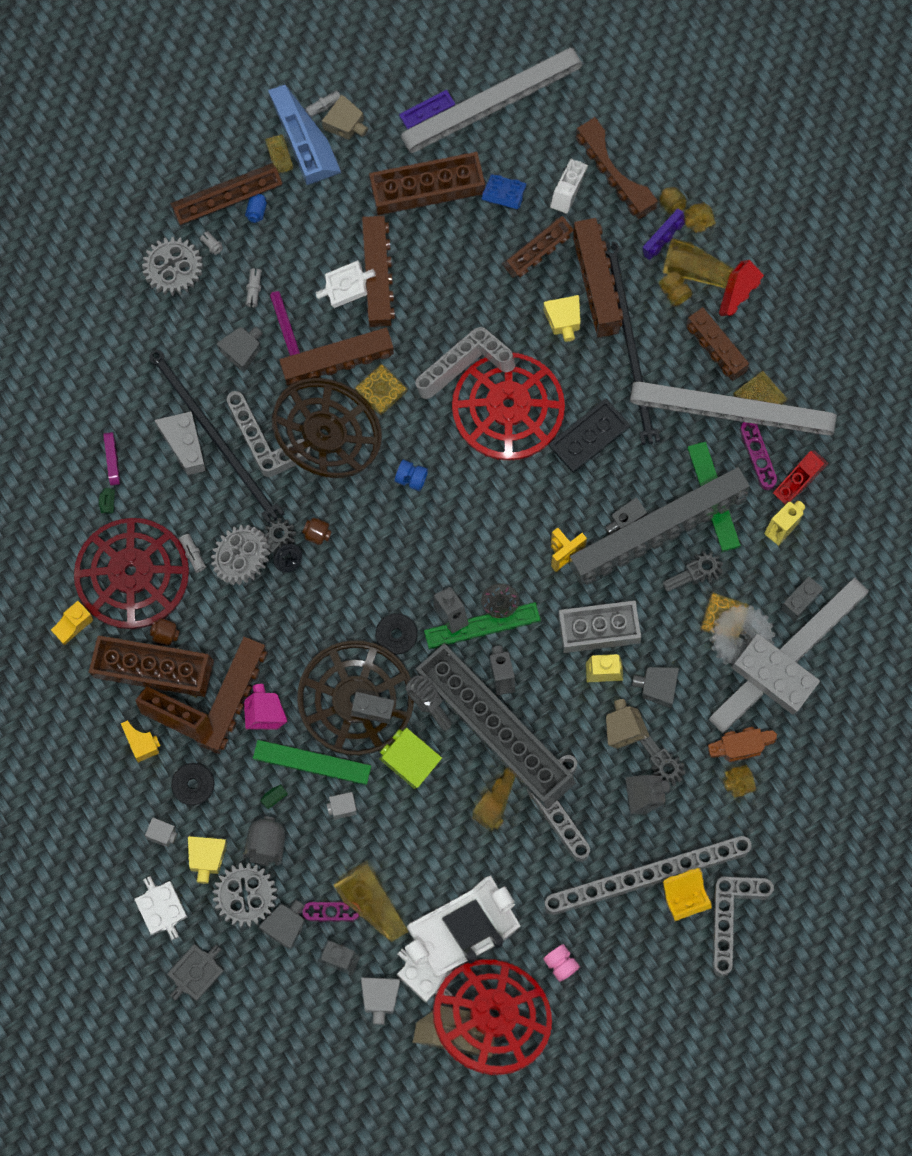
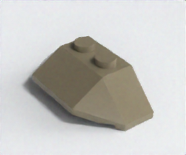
M441 1006V1021L447 1034L457 1028L453 1018V1008ZM459 1009L462 1024L471 1020L470 1011ZM432 1011L416 1023L413 1043L445 1049L436 1034ZM475 1027L467 1031L474 1039L483 1043L485 1035L480 1033ZM461 1035L451 1041L461 1053L476 1056L480 1054L481 1050L470 1045ZM495 1037L492 1039L491 1046H494ZM488 1053L487 1058H492V1053Z

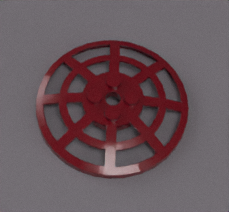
M142 518L119 519L99 528L83 544L75 562V587L84 607L99 621L120 629L145 628L151 626L154 621L157 622L160 618L165 619L180 604L189 581L188 560L180 541L164 526ZM127 523V533L116 535L106 542L98 537L100 533L110 527ZM135 523L153 526L164 534L155 540L148 535L135 533ZM127 538L125 549L116 552L110 547L116 541ZM134 538L145 540L151 543V545L145 551L134 548ZM169 539L174 542L179 551L182 566H171L168 554L162 547ZM93 542L99 549L93 557L91 569L80 570L83 554L88 545ZM158 550L163 557L165 565H153L150 556ZM105 552L111 557L108 567L97 568L98 560L101 554ZM128 567L136 568V572L133 575L125 573ZM154 573H165L163 582L157 590L151 584ZM171 574H182L180 588L170 603L162 594L169 584ZM108 575L111 584L104 592L98 584L97 576ZM91 576L93 587L100 596L93 605L88 602L83 593L80 578ZM146 589L152 595L144 601L135 603V593ZM118 590L127 594V603L117 602L111 599L110 596ZM156 600L165 608L150 618L135 621V609L147 607ZM106 602L115 608L127 610V621L111 619L101 614L98 610Z

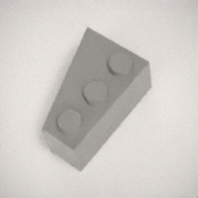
M192 412L155 420L157 429L186 474L191 475L206 471Z

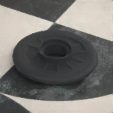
M390 614L379 622L375 636L379 646L398 655L408 652L415 645L418 631L415 623L408 616ZM395 629L402 632V636L398 639L391 636V632Z
M190 763L183 765L175 772L172 778V792L177 800L183 804L199 805L205 802L213 792V775L201 764ZM189 780H197V788L189 789L187 787Z

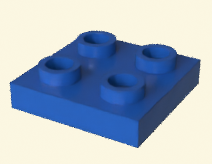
M491 174L483 192L482 200L519 209L527 183Z

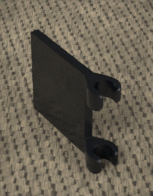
M476 899L442 918V921L470 964L475 962L477 957L471 947L486 938H491L495 948L503 946V938L496 931Z

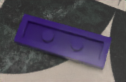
M445 90L400 113L399 118L408 130L456 106L448 91Z
M677 209L642 247L645 258L651 260L654 256H657L664 244L670 242L674 233L684 226L685 218L683 211Z

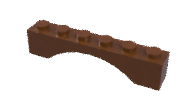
M594 117L579 126L576 132L577 142L585 147L588 157L591 160L594 159L597 163L596 166L600 173L606 175L609 185L617 190L620 200L622 202L625 201L628 205L629 212L639 220L657 209L658 200L648 187L627 179L614 167L606 150L605 130L598 120Z

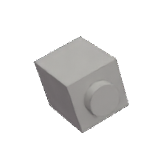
M352 792L329 797L330 803H327L329 815L333 814L334 820L357 815Z
M152 818L145 837L147 840L169 848L170 843L173 844L176 840V828L173 825Z

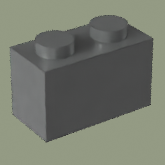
M808 577L783 603L781 610L796 622L821 595L823 588L811 577Z
M356 692L351 716L389 724L394 700Z

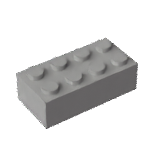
M636 600L559 610L558 620L563 653L640 644L641 633Z
M758 633L731 666L733 670L792 715L798 712L820 682V680Z

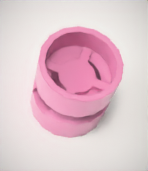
M564 944L543 958L547 966L554 969L553 974L559 982L565 980L580 968L576 960L569 957L570 952Z

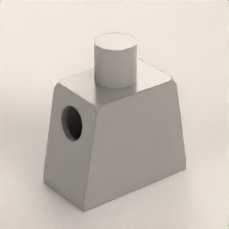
M362 978L365 1012L373 1013V1024L385 1025V1014L394 1013L400 979Z

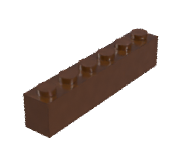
M271 163L174 201L170 205L177 222L181 225L282 185V181L276 166Z
M384 216L362 217L365 270L374 269L376 276L366 279L369 327L391 326V319H395L394 308H390V302H394L393 291H389V285H393L392 273L388 274V268L391 267V256H387V250H390V239H386V233H389V222H385Z
M386 327L279 359L286 385L288 386L300 380L319 378L325 374L333 375L342 369L350 370L355 365L362 363L364 365L370 364L373 360L379 358L387 359L394 354V347Z
M243 637L208 715L213 729L202 743L197 741L198 746L220 754L221 750L226 749L229 739H227L229 732H233L237 722L235 719L237 714L241 715L244 709V704L242 703L245 697L248 698L252 691L250 685L253 679L256 680L259 675L260 669L258 668L260 663H264L268 652H266L264 644Z

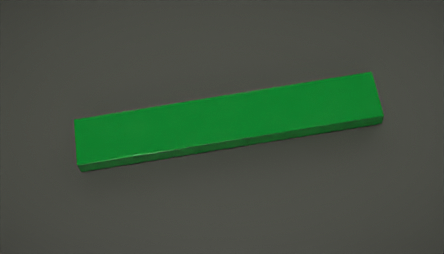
M706 442L688 446L687 450L699 486L701 487L718 478ZM729 510L723 514L717 513L713 515L711 522L721 552L740 548L741 545Z
M536 602L511 608V611L506 609L498 611L499 613H490L467 619L469 625L453 634L446 625L424 630L428 649L441 647L444 643L450 645L538 623L541 619Z
M257 740L253 760L362 785L368 784L371 765Z

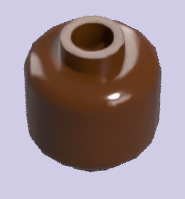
M312 518L307 520L302 534L305 535V540L321 545L324 540L328 542L332 531L329 530L328 522Z
M160 618L157 622H153L149 636H152L153 642L169 646L172 641H177L179 630H176L177 625L175 622Z

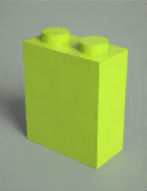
M404 728L403 731L399 729L393 735L394 741L390 746L386 744L380 751L382 755L379 760L412 788L416 789L442 757L408 728Z

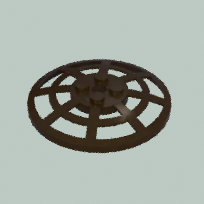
M323 378L300 380L291 384L281 393L273 408L272 428L279 446L295 464L313 474L328 478L354 476L371 465L381 447V427L375 411L358 392L340 382ZM308 387L324 388L323 398H309L303 401L297 391ZM331 390L347 396L358 406L349 411L341 404L330 400ZM291 395L296 405L292 408L286 420L277 416L283 401ZM312 404L322 405L321 411L310 413L306 406ZM329 406L337 409L344 416L339 418L330 413ZM299 410L306 418L303 425L292 422ZM361 412H364L368 417L374 437H362L360 425L355 418ZM349 421L355 430L356 436L347 435L345 424ZM277 423L286 427L288 438L293 447L288 449L279 434ZM292 430L302 432L305 441L297 444ZM320 430H326L329 435L322 434ZM345 442L356 443L350 455L341 449ZM362 444H373L370 457L363 465L354 460ZM311 447L319 452V459L310 456L304 450ZM335 452L342 458V460L327 461L326 454ZM300 453L307 460L319 464V469L305 464L295 454ZM346 463L355 469L344 473L327 472V466H340Z
M352 640L331 645L310 661L301 676L297 696L300 717L311 736L321 745L334 752L360 756L380 751L386 744L390 745L394 741L392 735L387 741L382 743L377 735L387 726V723H381L376 728H373L369 719L351 716L353 704L350 698L356 692L379 697L380 693L389 690L390 700H394L391 719L392 717L403 719L401 726L398 728V730L403 731L411 718L414 701L408 695L407 711L395 709L396 692L394 686L405 681L407 686L411 678L403 663L393 653L375 643ZM349 648L369 650L366 661L348 660L341 662L337 651ZM376 653L390 660L401 674L390 679L381 668L373 664ZM330 655L335 666L331 667L319 682L309 679L308 677L314 667ZM351 666L363 667L360 676L348 677L345 668ZM370 670L376 672L384 680V683L375 687L368 680ZM338 672L341 681L335 689L326 686L325 683L329 677ZM305 686L316 690L315 707L317 713L306 717L303 704ZM321 693L332 696L333 707L322 710ZM337 714L343 719L344 722L341 730L335 728L327 720V717ZM321 720L328 730L338 735L335 745L329 744L322 739L310 724ZM351 723H362L367 731L360 734L348 733ZM370 737L375 746L364 750L342 749L345 739L359 740Z

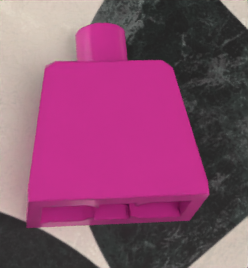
M264 684L254 685V693L244 701L246 729H279L287 723V719L278 695L276 693H266Z

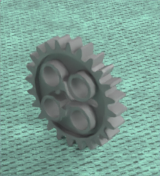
M172 237L170 242L166 238H164V243L158 240L157 247L151 245L152 251H146L148 257H143L145 263L142 264L143 274L147 276L146 282H151V288L156 287L157 292L163 289L164 295L170 291L172 296L175 291L181 295L182 289L188 292V286L194 288L193 281L199 282L197 276H202V271L199 269H203V264L200 263L202 258L199 256V250H195L194 244L189 246L188 240L182 243L181 238L176 242L174 237ZM176 252L181 253L177 257L172 256V254ZM159 261L164 262V264L160 266L156 265V263ZM184 267L190 268L186 272L181 271ZM167 276H173V279L165 280Z
M240 525L239 530L233 527L232 533L227 530L226 537L220 536L222 541L216 542L218 548L213 549L216 554L211 556L215 560L211 563L215 567L213 571L217 573L221 580L232 585L235 582L241 585L242 580L247 584L248 578L254 580V574L260 575L259 569L265 568L263 562L269 561L265 556L270 554L267 550L270 547L267 543L268 539L260 530L249 525L246 528Z
M240 863L237 870L232 865V872L224 870L226 877L219 876L222 882L215 883V886L219 888V890H213V894L218 895L213 901L219 903L215 908L216 910L222 909L219 913L220 917L227 915L225 922L232 919L233 926L239 922L241 928H243L244 923H247L248 927L251 928V922L253 921L258 926V919L261 918L265 921V913L271 915L269 908H275V905L271 903L277 900V897L272 895L277 892V889L271 888L275 885V882H268L271 875L264 876L265 869L263 868L258 871V865L251 869L250 863L247 864L246 868H243ZM242 878L245 879L246 891L248 894H250L247 896V901L249 905L248 913L245 911V902L242 897ZM251 880L259 882V885L254 889L248 887ZM232 883L239 884V889L235 892L229 890V886ZM255 899L262 901L261 906L258 908L251 906L252 901ZM235 902L242 904V908L239 911L231 909Z

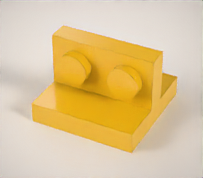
M559 528L552 532L551 548L555 554L552 555L551 567L555 572L570 562L571 555L586 548L587 538L583 533L570 542Z

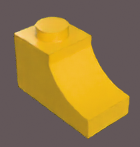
M77 601L64 612L63 617L51 631L65 645L89 625L93 618L84 606Z
M129 721L121 723L137 762L159 754L157 748L160 747L156 736L152 737L150 732L142 733L135 730Z

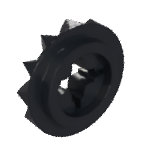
M292 543L283 544L281 548H277L276 554L273 555V564L279 571L284 573L295 570L302 560L301 549ZM289 554L291 557L285 561L282 557Z

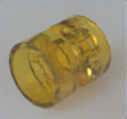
M679 271L668 274L659 282L662 291L668 293L667 298L673 306L684 303L693 294L688 284H683L684 278Z

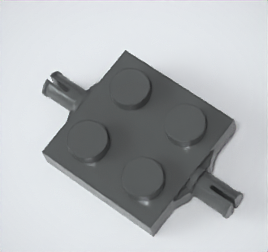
M194 944L167 974L177 985V988L169 996L176 1001L184 992L198 1001L224 973L214 960L222 950L215 945L209 953H206Z

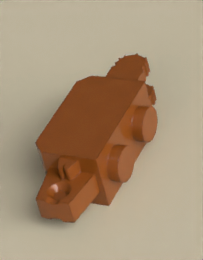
M754 727L745 728L740 733H735V731L727 732L720 741L708 745L710 758L724 757L728 762L760 756L765 746L774 744L777 734L773 730L761 732L760 728L754 729Z

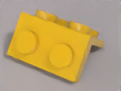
M700 868L690 869L685 873L670 876L663 881L666 903L674 921L712 908L704 889Z

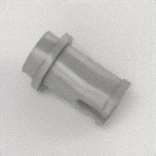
M209 231L205 232L204 234L208 240L203 235L200 237V240L210 249V253L219 254L223 249L222 243L217 241Z

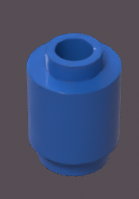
M256 194L249 198L245 213L249 221L257 223L263 220L267 205L266 197Z

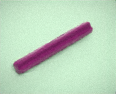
M272 292L270 294L289 354L290 356L298 354L300 352L280 292Z

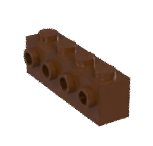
M561 216L501 264L512 278L516 276L522 277L528 272L527 268L529 266H535L541 262V257L545 253L547 255L552 253L556 249L555 245L559 242L563 244L570 238L569 234L574 230L567 220Z
M703 307L688 317L687 329L698 339L699 344L707 350L712 360L721 367L725 376L729 377L733 382L747 372L749 362Z
M148 686L145 687L135 700L142 715L200 743L213 729L210 718L205 713Z

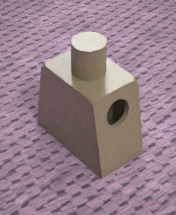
M343 95L339 97L322 120L324 130L347 140L351 139L354 133L364 137L368 131V127L362 124L364 121L362 111Z
M625 699L614 701L616 711L606 716L608 746L619 749L648 738L649 733L639 710L631 706L627 707Z

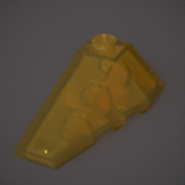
M672 238L663 273L726 288L729 275L734 269L692 243Z
M508 768L503 773L504 777L498 778L491 789L492 793L488 791L473 810V820L491 833L494 829L498 830L504 822L502 818L516 779Z
M368 861L350 870L333 884L343 902L355 910L391 942L409 932Z

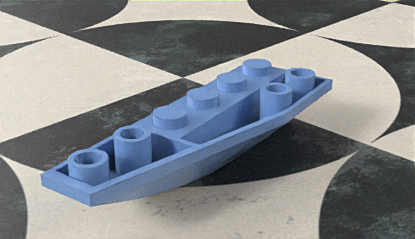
M282 85L268 90L306 185L341 173L327 138L288 87Z

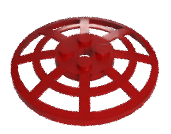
M512 353L513 357L530 361L541 369L533 375L525 369L515 367L512 371L505 372V381L495 385L488 378L503 371L495 368L482 374L476 369L479 365L489 361L485 357L474 363L464 372L453 394V419L461 437L477 452L498 460H520L540 452L556 437L564 418V395L555 375L540 361L519 353ZM512 372L520 373L529 379L521 385L512 381ZM471 374L478 380L472 388L470 399L458 401L461 387L468 375ZM545 375H548L553 381L559 401L548 400L546 390L539 381ZM484 384L490 390L487 398L475 399L480 385ZM536 384L542 399H531L527 390ZM510 399L514 402V405L506 407L503 402ZM486 406L489 416L483 422L480 421L475 407ZM531 406L542 407L541 414L536 422L528 416ZM469 407L471 417L477 425V428L471 435L467 433L461 423L458 408ZM548 408L559 409L556 423L551 432L546 435L539 427L546 417ZM495 421L505 426V434L496 433L488 427ZM522 421L529 427V429L521 433L512 434V426ZM484 432L494 439L505 441V452L488 449L476 440ZM533 433L541 440L540 443L529 449L512 452V441L524 439Z
M477 960L471 964H464L452 971L439 987L433 1005V1023L443 1047L456 1061L479 1073L504 1075L524 1069L540 1056L551 1034L552 1014L548 999L542 988L527 972L515 965L499 960ZM497 965L501 966L500 975L482 974L476 976L470 967ZM509 969L525 977L535 989L527 992L518 982L508 977ZM460 972H463L469 979L461 986L456 997L443 995L450 981ZM488 979L499 980L497 989L488 990L485 989L480 981ZM506 983L515 987L521 995L512 998L508 993L504 992ZM473 985L479 994L474 1001L463 999L462 996L465 991ZM541 996L546 1009V1027L535 1022L536 1012L532 999ZM527 1002L530 1019L519 1015L517 1005ZM441 1003L453 1005V1018L457 1028L447 1034L441 1021ZM459 1006L470 1009L471 1020L464 1024L461 1022ZM489 1010H497L500 1016H491ZM517 1023L528 1027L525 1034L518 1041L512 1033ZM475 1027L480 1033L485 1035L483 1043L474 1039L467 1031ZM533 1030L543 1034V1039L537 1049L525 1058L520 1047L529 1039ZM461 1035L470 1045L481 1050L478 1061L476 1062L462 1054L451 1041ZM505 1036L509 1045L502 1047L491 1046L493 1037ZM513 1051L517 1063L505 1066L486 1065L488 1053L502 1054Z

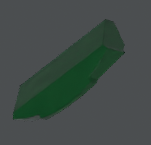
M104 488L99 495L101 514L113 513L115 489Z
M278 785L265 793L260 802L269 809L287 796L288 793L282 785Z

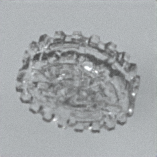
M744 605L733 606L727 609V611L720 613L719 618L714 620L715 626L710 629V632L713 633V636L710 637V642L714 643L711 648L712 651H717L716 657L718 659L722 658L723 664L727 665L729 663L732 666L757 633L774 645L775 642L772 641V637H775V632H771L773 625L767 622L769 618L767 615H761L762 611L760 609L754 610L753 606L750 605L748 607ZM740 634H741L742 636H745V639H744V640H743V638H739V635H740Z

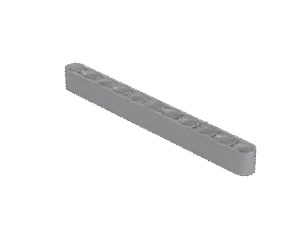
M569 48L402 133L401 138L410 153L417 152L575 72L583 63L574 48Z
M633 382L630 402L636 405L822 435L834 434L837 418L836 414L825 411L644 382Z
M856 578L851 580L780 651L797 663L868 594L869 590ZM747 681L709 718V721L724 733L765 693Z
M740 836L551 894L545 900V910L550 915H557L661 883L670 876L685 873L690 869L700 868V870L739 859L749 853L751 842L747 837ZM744 843L747 849L740 851L736 844ZM718 849H726L728 852V856H720L718 854ZM706 854L709 857V862H701L699 855ZM682 860H688L691 866L689 868H683L680 865V862ZM667 865L672 869V873L664 874L661 868ZM645 871L651 872L653 879H644L643 873ZM631 877L634 880V885H626L624 879ZM613 883L616 889L613 892H609L605 889V885ZM594 889L597 895L592 898L588 897L586 891ZM573 894L577 896L578 901L570 903L567 897ZM551 900H555L559 903V907L551 909L548 903Z

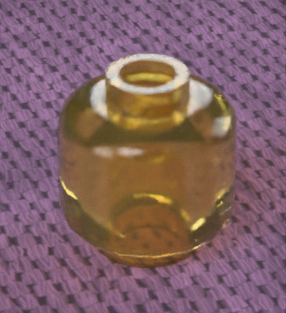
M670 187L662 191L659 202L667 213L673 214L677 209L681 211L685 209L687 199L679 188Z

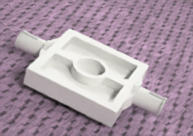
M355 261L326 273V287L316 292V296L320 299L328 295L331 305L334 308L368 295L365 285L366 279L376 276L374 269L363 273L361 263Z
M151 876L147 877L143 881L148 891L134 900L151 935L167 930L171 940H175L179 935L174 926L188 916L170 881L155 887Z
M404 949L397 954L406 962L403 969L397 974V977L425 1003L437 994L445 978L452 972L449 971L436 977L427 961L414 965ZM445 989L443 995L452 996L453 994Z

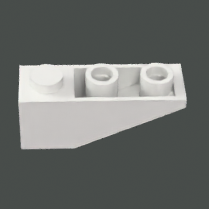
M572 159L569 161L554 191L550 208L568 214L587 170V164Z

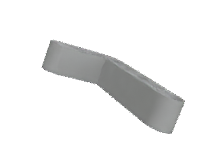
M483 327L475 328L416 379V387L422 398H431L481 355L485 356L501 371L510 372L515 368L513 354L508 347Z
M238 391L229 393L227 396L229 410L262 475L272 477L296 466L297 464L291 459L287 461L281 460V457L286 455L281 448L271 452L243 395ZM234 400L241 401L238 405L231 404ZM244 415L249 417L245 421L239 420ZM251 431L257 433L254 437L247 436ZM300 439V440H297L296 442H297V444H299V443H301V442H303V441H305V440H304V439ZM291 443L286 445L288 449L293 447ZM259 447L265 449L262 453L255 451ZM309 447L306 453L311 456V448ZM300 453L295 454L302 462L307 461ZM270 463L273 466L270 469H265L264 465Z
M566 755L558 760L562 765L565 762H571L573 768L568 771L572 775L575 773L577 761L573 756ZM527 789L529 796L571 856L578 862L585 861L589 856L590 847L560 803L556 801L551 807L546 809ZM560 815L564 821L562 823H555L553 817ZM571 831L575 837L571 840L566 839L564 833ZM578 847H583L586 850V854L580 856L575 850Z
M722 877L717 881L714 888L713 971L717 976L724 977L728 975L733 966L734 898L767 899L774 889L773 883L770 880ZM726 883L729 886V891H721L719 884ZM746 884L749 887V892H741L739 885ZM766 885L769 892L766 894L761 893L759 886ZM726 903L729 906V910L721 911L719 904ZM724 922L728 925L729 929L721 931L718 924ZM725 942L728 945V950H719L718 943ZM725 962L728 969L721 971L718 969L717 964Z

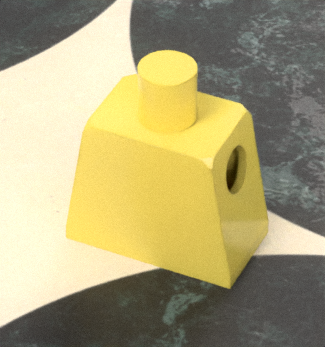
M579 295L545 301L543 310L553 334H563L565 342L573 341L575 339L574 331L580 330Z
M796 501L795 504L788 502L771 519L764 534L779 546L799 524L804 515L805 505L801 501Z
M618 654L594 655L585 663L587 682L623 681V665Z
M188 836L189 867L191 871L198 872L197 883L208 884L210 873L219 874L227 848L226 840Z

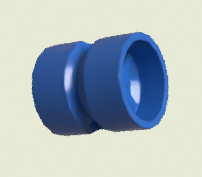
M403 459L397 470L395 482L403 486L409 484V488L420 492L425 483L428 469L419 465L414 467L413 463Z

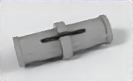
M334 91L324 98L321 97L314 104L305 107V111L310 118L322 111H327L329 107L336 103L340 94Z
M255 268L250 269L249 284L246 286L248 293L245 303L248 307L251 306V300H253L252 307H257L258 292L261 291L260 278L262 271L260 269H257L256 276H254Z
M185 534L181 536L179 541L186 552V558L190 560L195 572L198 573L206 569V565L199 554L200 550L196 548L191 535Z

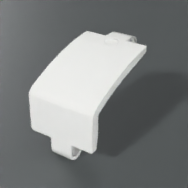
M488 876L471 891L410 923L407 928L415 941L407 945L405 950L414 965L427 961L435 976L439 977L467 962L461 948L442 921V918L475 899L503 940L511 936L520 928V924L511 911V908L515 906V902L507 888L498 889L492 877ZM488 937L471 948L476 953V956L494 947L491 938Z

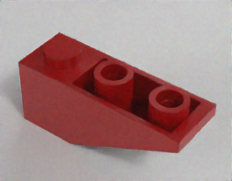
M751 260L741 261L730 273L719 311L720 316L733 315L738 310L737 306L748 299L751 290L760 285V280L764 275Z
M810 451L777 487L773 494L786 505L798 496L829 463L816 451Z

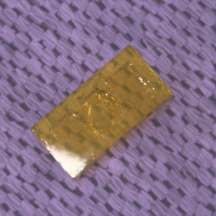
M283 134L265 139L271 161L276 166L278 173L293 169Z

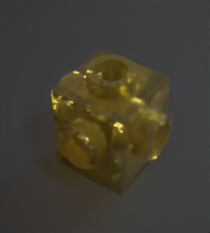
M705 202L694 204L684 211L686 226L695 232L705 231L707 227L716 224L712 209Z
M747 765L735 767L725 772V788L727 792L730 791L734 798L756 791L753 774Z

